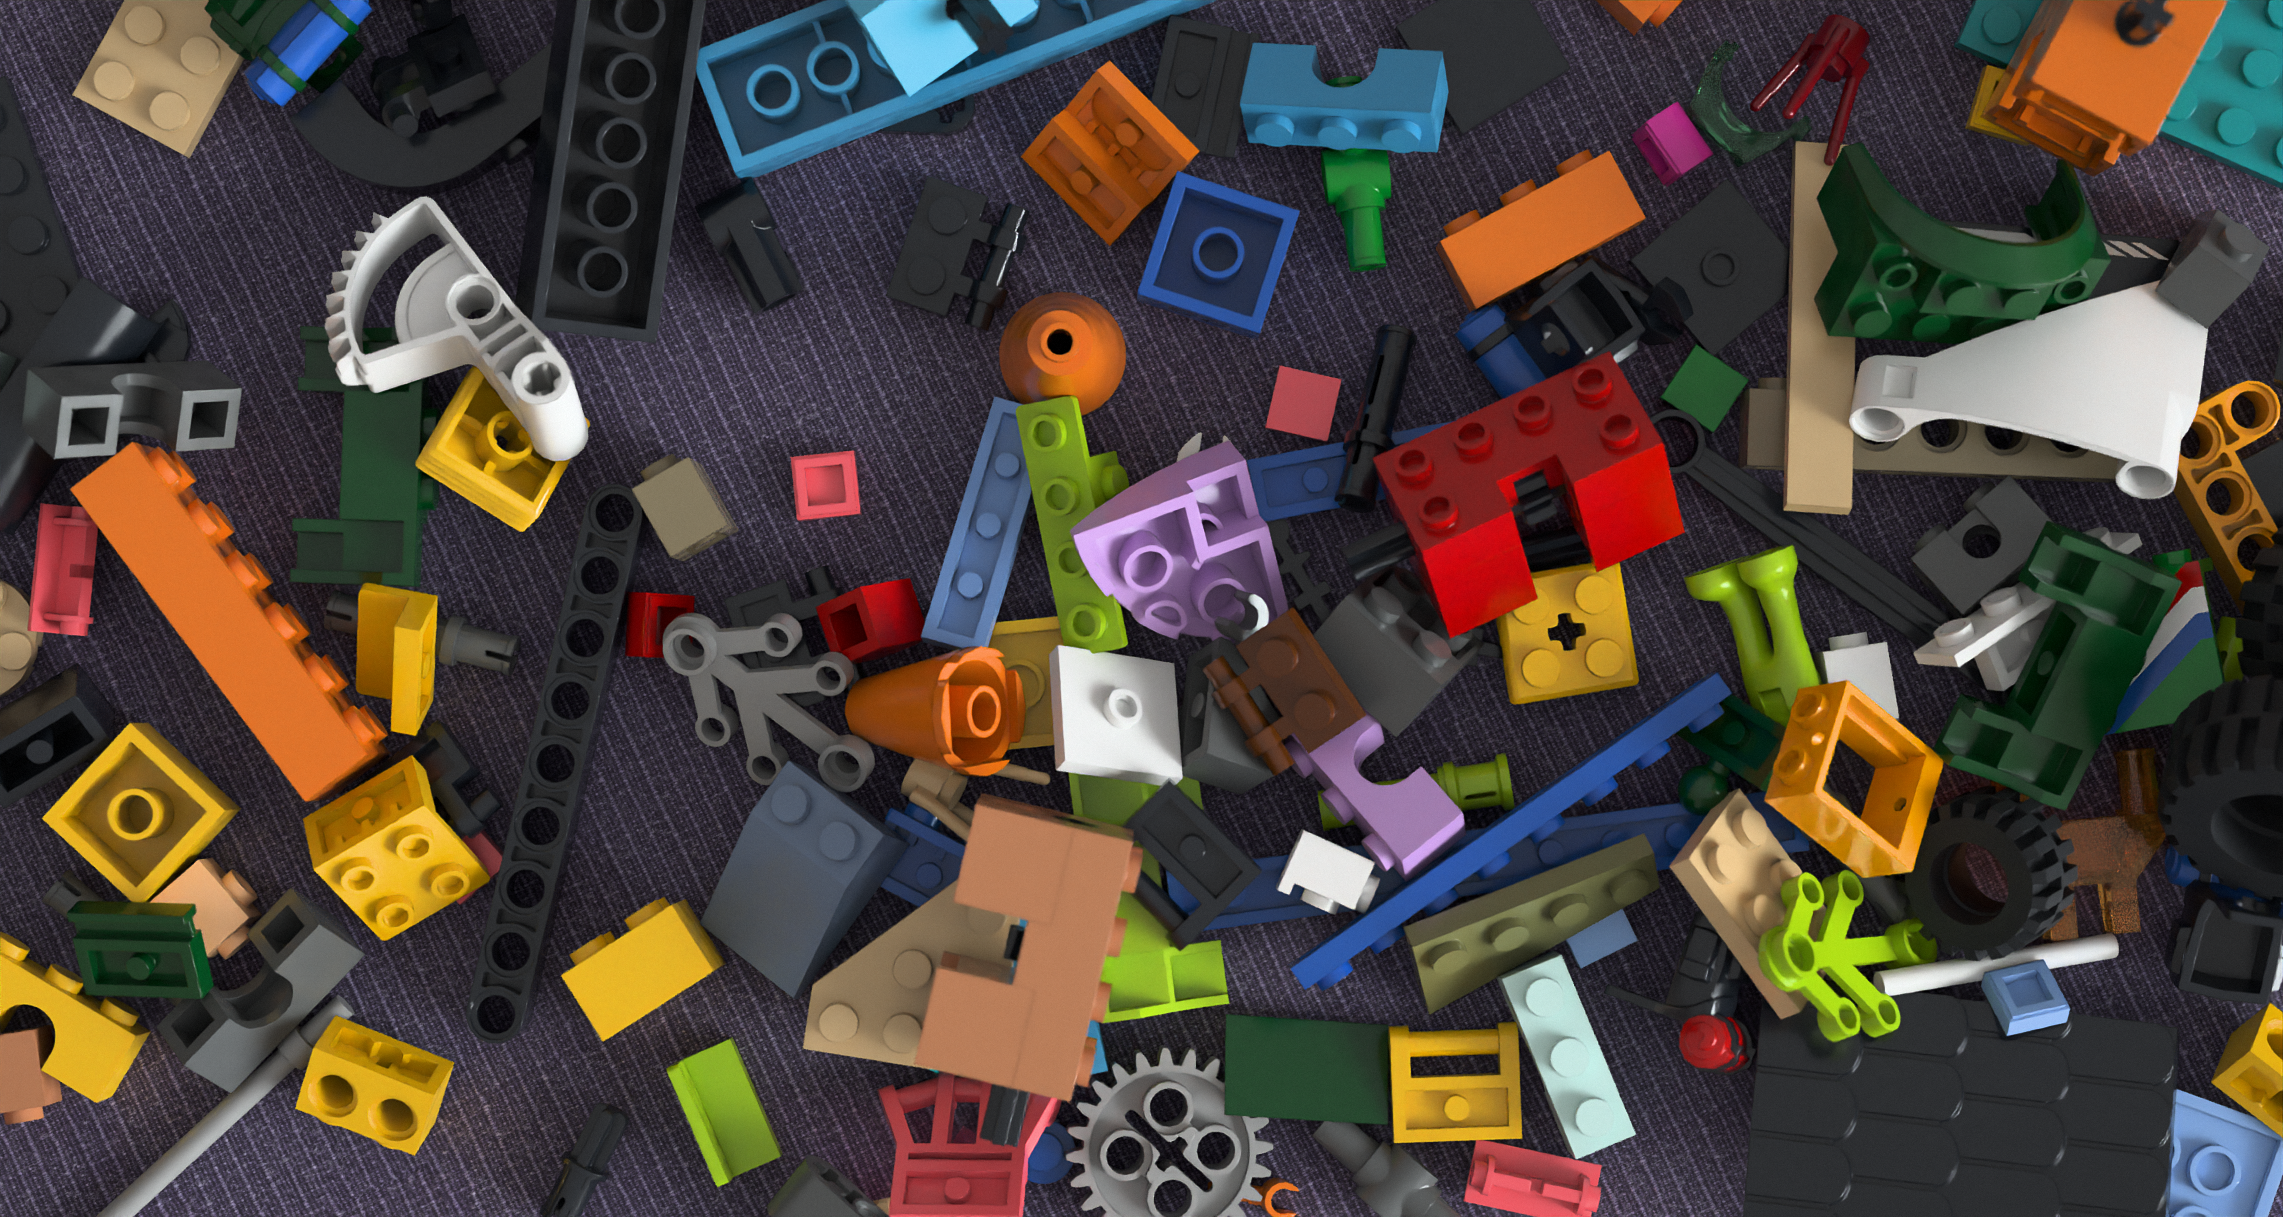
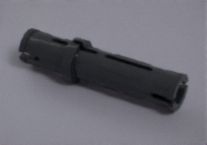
M1387 324L1378 327L1374 352L1367 372L1357 418L1353 429L1346 433L1342 448L1347 455L1334 500L1339 502L1338 505L1352 512L1368 513L1374 510L1380 480L1372 458L1395 448V443L1391 439L1392 431L1399 410L1409 363L1417 342V336H1413L1414 332L1403 326Z

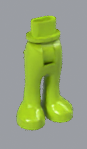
M1793 544L1768 549L1752 556L1747 555L1684 577L1688 593L1693 599L1718 602L1724 610L1734 635L1743 683L1751 706L1786 728L1798 689L1823 684L1820 673L1816 670L1800 619L1794 589V577L1798 561ZM1760 602L1770 625L1773 648L1769 643Z

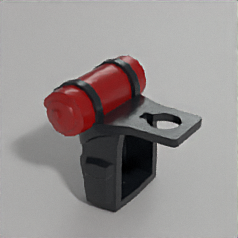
M1696 911L1665 1003L1621 987L1606 985L1605 994L1684 1022L1680 1032L1679 1048L1687 1063L1697 1070L1733 1076L1742 1071L1750 1070L1754 1065L1757 1050L1753 1048V1038L1748 1027L1734 1017L1741 984H1751L1752 979L1702 911Z

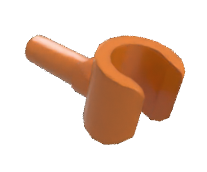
M1272 1178L1262 1186L1252 1185L1263 1197L1261 1202L1245 1198L1241 1200V1202H1248V1204L1260 1205L1272 1217H1294L1296 1213L1293 1210L1273 1209L1271 1199L1273 1194L1280 1189L1299 1190L1285 1179ZM1210 1181L1208 1183L1207 1190H1209L1212 1186V1182Z

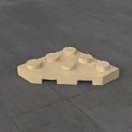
M956 879L812 985L803 1049L926 1068L914 1065L937 966L941 964L943 952H952L1013 967L1014 961L1004 959L1003 955L1011 924L1020 926L1021 918L953 902L958 879Z

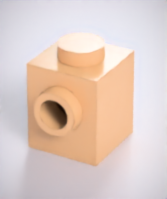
M213 858L197 860L150 901V903L195 904L197 913L193 916L195 929H201L207 958L215 957L219 953L226 960L238 952L250 941L246 934L250 930L249 926L262 916L252 904L258 897L250 884L233 869L226 874Z

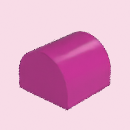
M1679 102L1672 104L1646 121L1632 134V140L1661 183L1667 187L1714 155Z

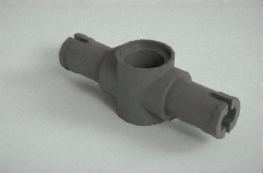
M1324 1121L1311 1136L1354 1173L1351 1180L1358 1185L1354 1192L1381 1217H1462L1440 1197L1442 1190L1435 1185L1439 1179L1398 1143L1390 1146L1383 1141L1379 1144L1356 1124L1348 1122Z

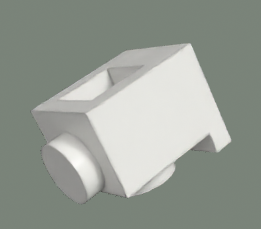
M1301 829L1275 888L1290 895L1295 883L1305 888L1300 900L1326 912L1336 915L1340 904L1365 914L1375 894L1380 878L1370 874L1375 864L1374 861Z

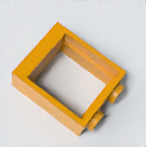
M1845 680L1800 688L1791 708V715L1778 757L1774 763L1773 773L1764 801L1862 878L1912 872L1944 760L1850 681ZM1838 738L1875 768L1860 819L1822 789Z

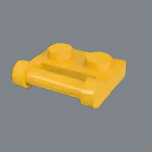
M1497 1022L1496 1029L1409 1032L1408 1025L1388 1027L1392 1139L1394 1143L1522 1139L1519 1038L1516 1022ZM1497 1054L1499 1073L1411 1076L1410 1057Z

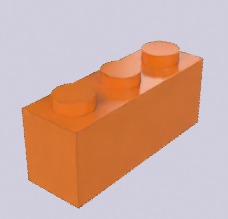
M1589 149L1582 151L1555 167L1560 176L1559 178L1540 188H1537L1533 179L1526 181L1499 197L1504 206L1503 208L1482 219L1477 209L1443 227L1447 238L1441 240L1435 249L1469 312L1497 302L1551 273L1565 263L1575 260L1637 227L1646 219L1610 151L1596 158H1593Z

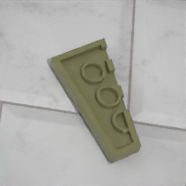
M1645 834L1635 836L1403 927L1420 996L1429 1015L1659 889L1655 855Z

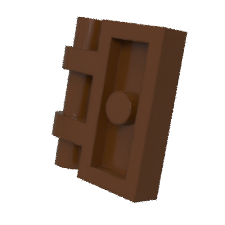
M1294 607L1236 645V648L1250 667L1249 669L1237 676L1223 655L1202 669L1216 690L1211 696L1221 710L1226 707L1229 709L1248 737V740L1244 742L1245 746L1254 759L1261 756L1274 777L1295 763V760L1283 744V739L1295 733L1309 754L1367 715ZM1260 684L1282 714V717L1271 724L1249 694L1251 690Z

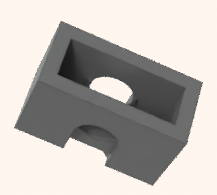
M2010 475L1997 486L1992 482L1981 486L1964 503L1963 509L1968 513L1950 529L1943 523L1934 526L1914 546V550L1917 552L1911 557L1914 574L1955 619L1966 618L1982 607L1980 601L1988 594L1999 589L2013 587L2021 582L2018 577L2046 521L2053 522ZM1977 535H1991L2000 544L1997 552L1987 558H1975L1965 551L1969 540Z

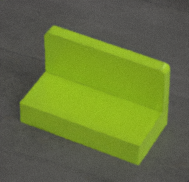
M733 1037L676 1061L666 1068L717 1187L730 1182L737 1175L783 1155Z

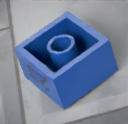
M1177 171L1137 292V301L1258 340L1300 211Z

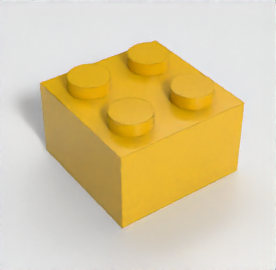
M129 723L42 819L130 901L150 903L151 900L184 872L241 808L149 723Z
M665 896L659 900L656 899L624 920L630 929L625 935L616 940L611 931L569 955L575 967L562 974L561 977L602 1041L620 1032L726 964L686 899L672 905L668 903Z

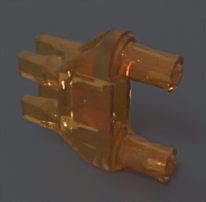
M2155 747L2113 752L2114 758H2116L2121 808L2115 809L2116 815L2063 820L2061 823L2064 826L2056 830L2062 841L2071 838L2075 852L2067 856V861L2069 864L2078 865V879L2067 885V887L2074 891V886L2097 884L2104 932L2122 934L2141 931L2136 879L2167 836L2157 814L2159 792L2154 754H2156ZM1990 780V786H1995L1996 792L2007 787ZM2020 793V801L2024 802L2030 798ZM2075 896L2071 905L2062 910L2065 916L2054 927L2047 930L2042 935V939L2059 941L2079 938Z

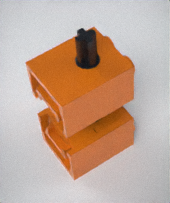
M2043 0L1987 103L1981 118L2058 159L2066 160L2073 167L2094 177L2112 167L2120 153L2129 157L2151 145L2222 13L2227 0Z

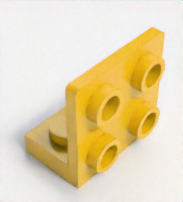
M413 755L303 818L314 871L382 941L395 937L490 880L487 867L436 812L426 770Z

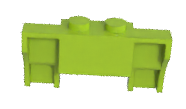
M1068 772L1074 815L1121 826L1160 787L1159 785ZM1183 776L1177 785L1203 810L1199 781ZM1136 841L1132 846L1143 848L1141 869L1162 889L1158 860ZM1121 891L1115 916L1128 920L1119 958L1106 956L1100 981L1112 984L1103 1023L1140 1019L1176 1011L1229 1004L1221 940L1192 942L1183 950L1178 951L1165 938L1168 931L1129 892Z

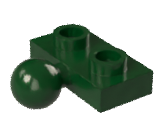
M1733 694L1719 702L1725 712L1712 723L1696 733H1692L1687 725L1675 733L1684 741L1710 757L1705 765H1697L1688 769L1678 783V798L1682 806L1694 815L1707 816L1712 808L1725 799L1729 793L1727 778L1731 772H1734L1765 793L1770 783L1774 763L1778 757L1786 727Z

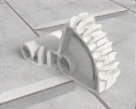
M419 197L389 218L373 212L371 222L375 232L368 233L356 230L354 241L359 251H342L341 263L345 271L332 272L331 284L335 293L326 295V307L330 314V317L325 319V330L330 339L328 350L333 362L337 364L335 370L341 383L346 386L368 385L373 393H379L465 364H471L482 372L504 404L518 419L529 434L535 450L542 457L553 461H564L580 453L588 440V426L566 361L548 338L515 306L436 202L430 197ZM437 234L446 246L422 261L409 275L400 291L395 310V328L399 344L370 354H363L362 327L364 315L375 286L391 264L406 250L428 235ZM478 309L491 310L482 318H467L473 311Z

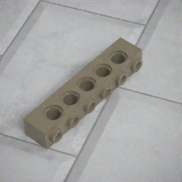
M1758 378V389L1749 388L1741 393L1739 468L1784 471L1786 378ZM1945 419L1949 426V438L1942 447H1935L1926 442L1921 433V424L1913 427L1897 440L1881 442L1878 445L1865 442L1860 435L1856 434L1855 431L1853 432V473L1989 479H2005L2010 475L2016 480L2116 483L2118 458L2075 445L2069 452H2064L2057 449L2052 444L2050 438L2013 430V438L2010 445L2005 450L1998 449L1987 440L1985 435L1986 424L1959 419Z

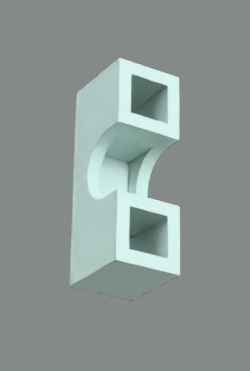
M1551 951L1498 976L1497 981L1514 1022L1517 1023L1518 1032L1522 1035L1535 1062L1546 1091L1544 1092L1568 1152L1575 1159H1579L1636 1135L1562 955L1556 951Z

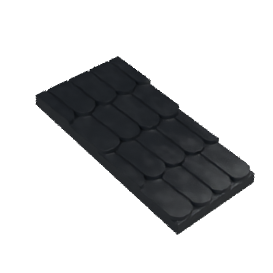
M1824 980L1839 998L1849 999L1858 1008V1005L1835 981ZM1911 992L1890 996L1897 1004L1900 1012V1025L1895 1031L1878 1037H1871L1860 1027L1856 1035L1833 1042L1828 1040L1821 1032L1817 1021L1818 1009L1809 1000L1800 1013L1780 1019L1762 995L1763 1003L1760 1017L1757 1069L1755 1072L1751 1135L1749 1139L1742 1217H2169L2180 1031L2178 1027L2162 1026L2161 1024L2074 1014L2069 1011L2068 1019L2065 1023L2006 1036L1989 1002Z

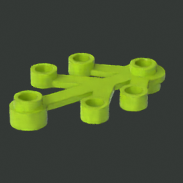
M1843 870L1825 877L1821 884L1814 875L1807 872L1785 880L1781 885V898L1787 909L1782 926L1766 930L1759 941L1758 963L1763 975L1783 991L1791 992L1798 989L1818 1009L1817 1021L1819 1028L1830 1041L1837 1042L1856 1035L1860 1027L1871 1037H1878L1895 1031L1900 1025V1012L1897 1004L1889 995L1881 994L1854 966L1884 963L1891 970L1933 963L1937 958L1935 938L1928 942L1918 932L1924 925L1919 918L1914 917L1911 920L1908 918L1889 926L1883 936L1845 939L1855 907L1861 905L1864 899L1862 884L1852 871ZM1825 902L1827 910L1817 940L1813 942L1807 933L1813 911L1820 909ZM1823 969L1858 1005V1008L1849 999L1839 998L1816 973L1817 970Z

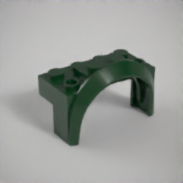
M1855 143L1842 148L1816 198L1838 252L1814 297L1828 336L1961 344L2025 320H2035L2037 316L2087 301L2111 261L2095 226L2094 218L2072 164L2064 159H2058L2056 175L2038 206L2026 205L2024 208V215L2036 242H2008L1974 235L1950 226L1923 212L1904 198L1889 183L1863 143Z

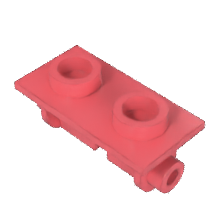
M40 503L27 631L87 636L88 625L94 624V618L89 617L99 527L83 507Z
M1476 1140L1463 1201L1534 1217H1591L1592 1212L1597 1211L1600 1201L1601 1187H1598V1181L1602 1165L1488 1140Z

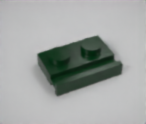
M77 901L66 914L68 922H74L77 932L73 938V943L86 995L203 999L213 988L214 984L201 929H195L193 916L197 913L195 904Z

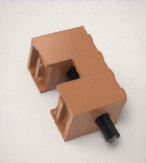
M981 793L975 807L953 902L1026 919V927L1011 924L1003 955L1004 959L1017 961V966L1014 968L944 951L941 964L937 966L914 1065L992 1083L979 1137L992 1141L996 1145L1004 1146L1006 1144L1017 1147L1031 1093L1071 1102L1074 1085L1088 1086L1096 1053L1097 1038L1086 1035L1090 1020L1103 1023L1112 984L1100 981L1105 957L1119 958L1128 919L1116 917L1115 915L1121 891L1133 894L1135 892L1143 859V848L1132 846L1134 830Z

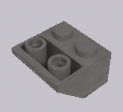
M1395 564L1372 574L1347 595L1313 635L1358 703L1395 737L1405 730L1485 645L1473 635L1472 629L1450 639L1419 578L1411 571L1399 568Z

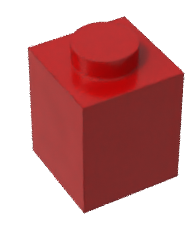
M910 578L861 586L816 606L830 652H839L845 655L852 664L886 658L923 641L921 634L925 621Z

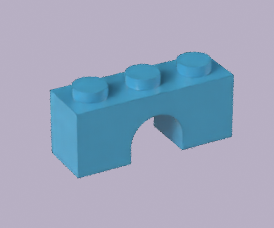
M1253 43L1240 100L1248 142L1266 144L1273 147L1299 145L1328 147L1335 150L1358 148L1391 150L1397 153H1410L1413 151L1438 152L1449 93L1443 52L1379 48L1374 70L1365 80L1349 87H1333L1323 83L1316 45Z

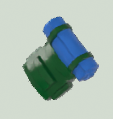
M209 0L204 8L212 18L210 28L216 35L229 45V48L234 53L250 62L253 61L243 72L248 79L247 83L253 93L261 100H266L271 104H277L282 107L297 92L301 93L308 86L307 83L320 93H323L342 75L364 50V46L353 36L360 29L358 27L359 24L372 12L369 0ZM337 47H341L334 62L325 69L318 71L321 64Z

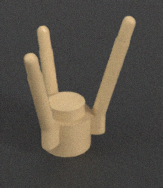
M914 759L902 782L901 794L909 797V801L929 811L967 842L974 811L959 802L967 785V778L951 770ZM1009 763L1004 769L993 774L1040 785H1047L1050 782V776L1045 772Z

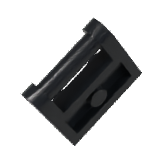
M1170 778L1121 825L1124 828L1134 830L1133 844L1138 841L1199 901L1191 911L1186 913L1140 868L1135 892L1130 894L1168 931L1165 938L1178 951L1183 950L1262 872L1261 868Z

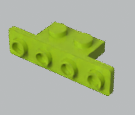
M1070 395L1020 405L1016 408L1015 412L1064 646L1088 649L1092 654L1121 649L1128 644L1121 605L1115 600L1113 593L1112 596L1109 595L1107 597L1087 572L1076 551L1069 530L1095 509L1129 488L1126 471L1118 463L1116 451L1089 455L1079 402L1076 396Z

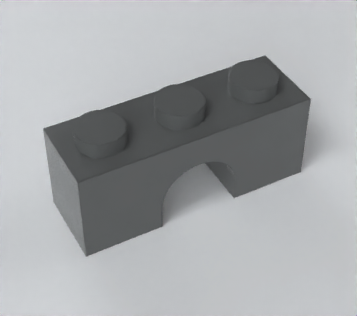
M208 360L28 368L21 429L54 459L115 455L118 434L150 436L163 441L174 451L234 448L242 388Z
M290 888L246 933L265 958L259 973L250 982L237 989L222 991L212 988L203 999L184 998L157 1026L161 1035L185 1067L229 1093H232L365 955L337 917L293 888Z

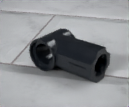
M752 177L695 206L720 257L725 255L755 315L772 310L804 291L798 274L774 232L777 229L776 223Z

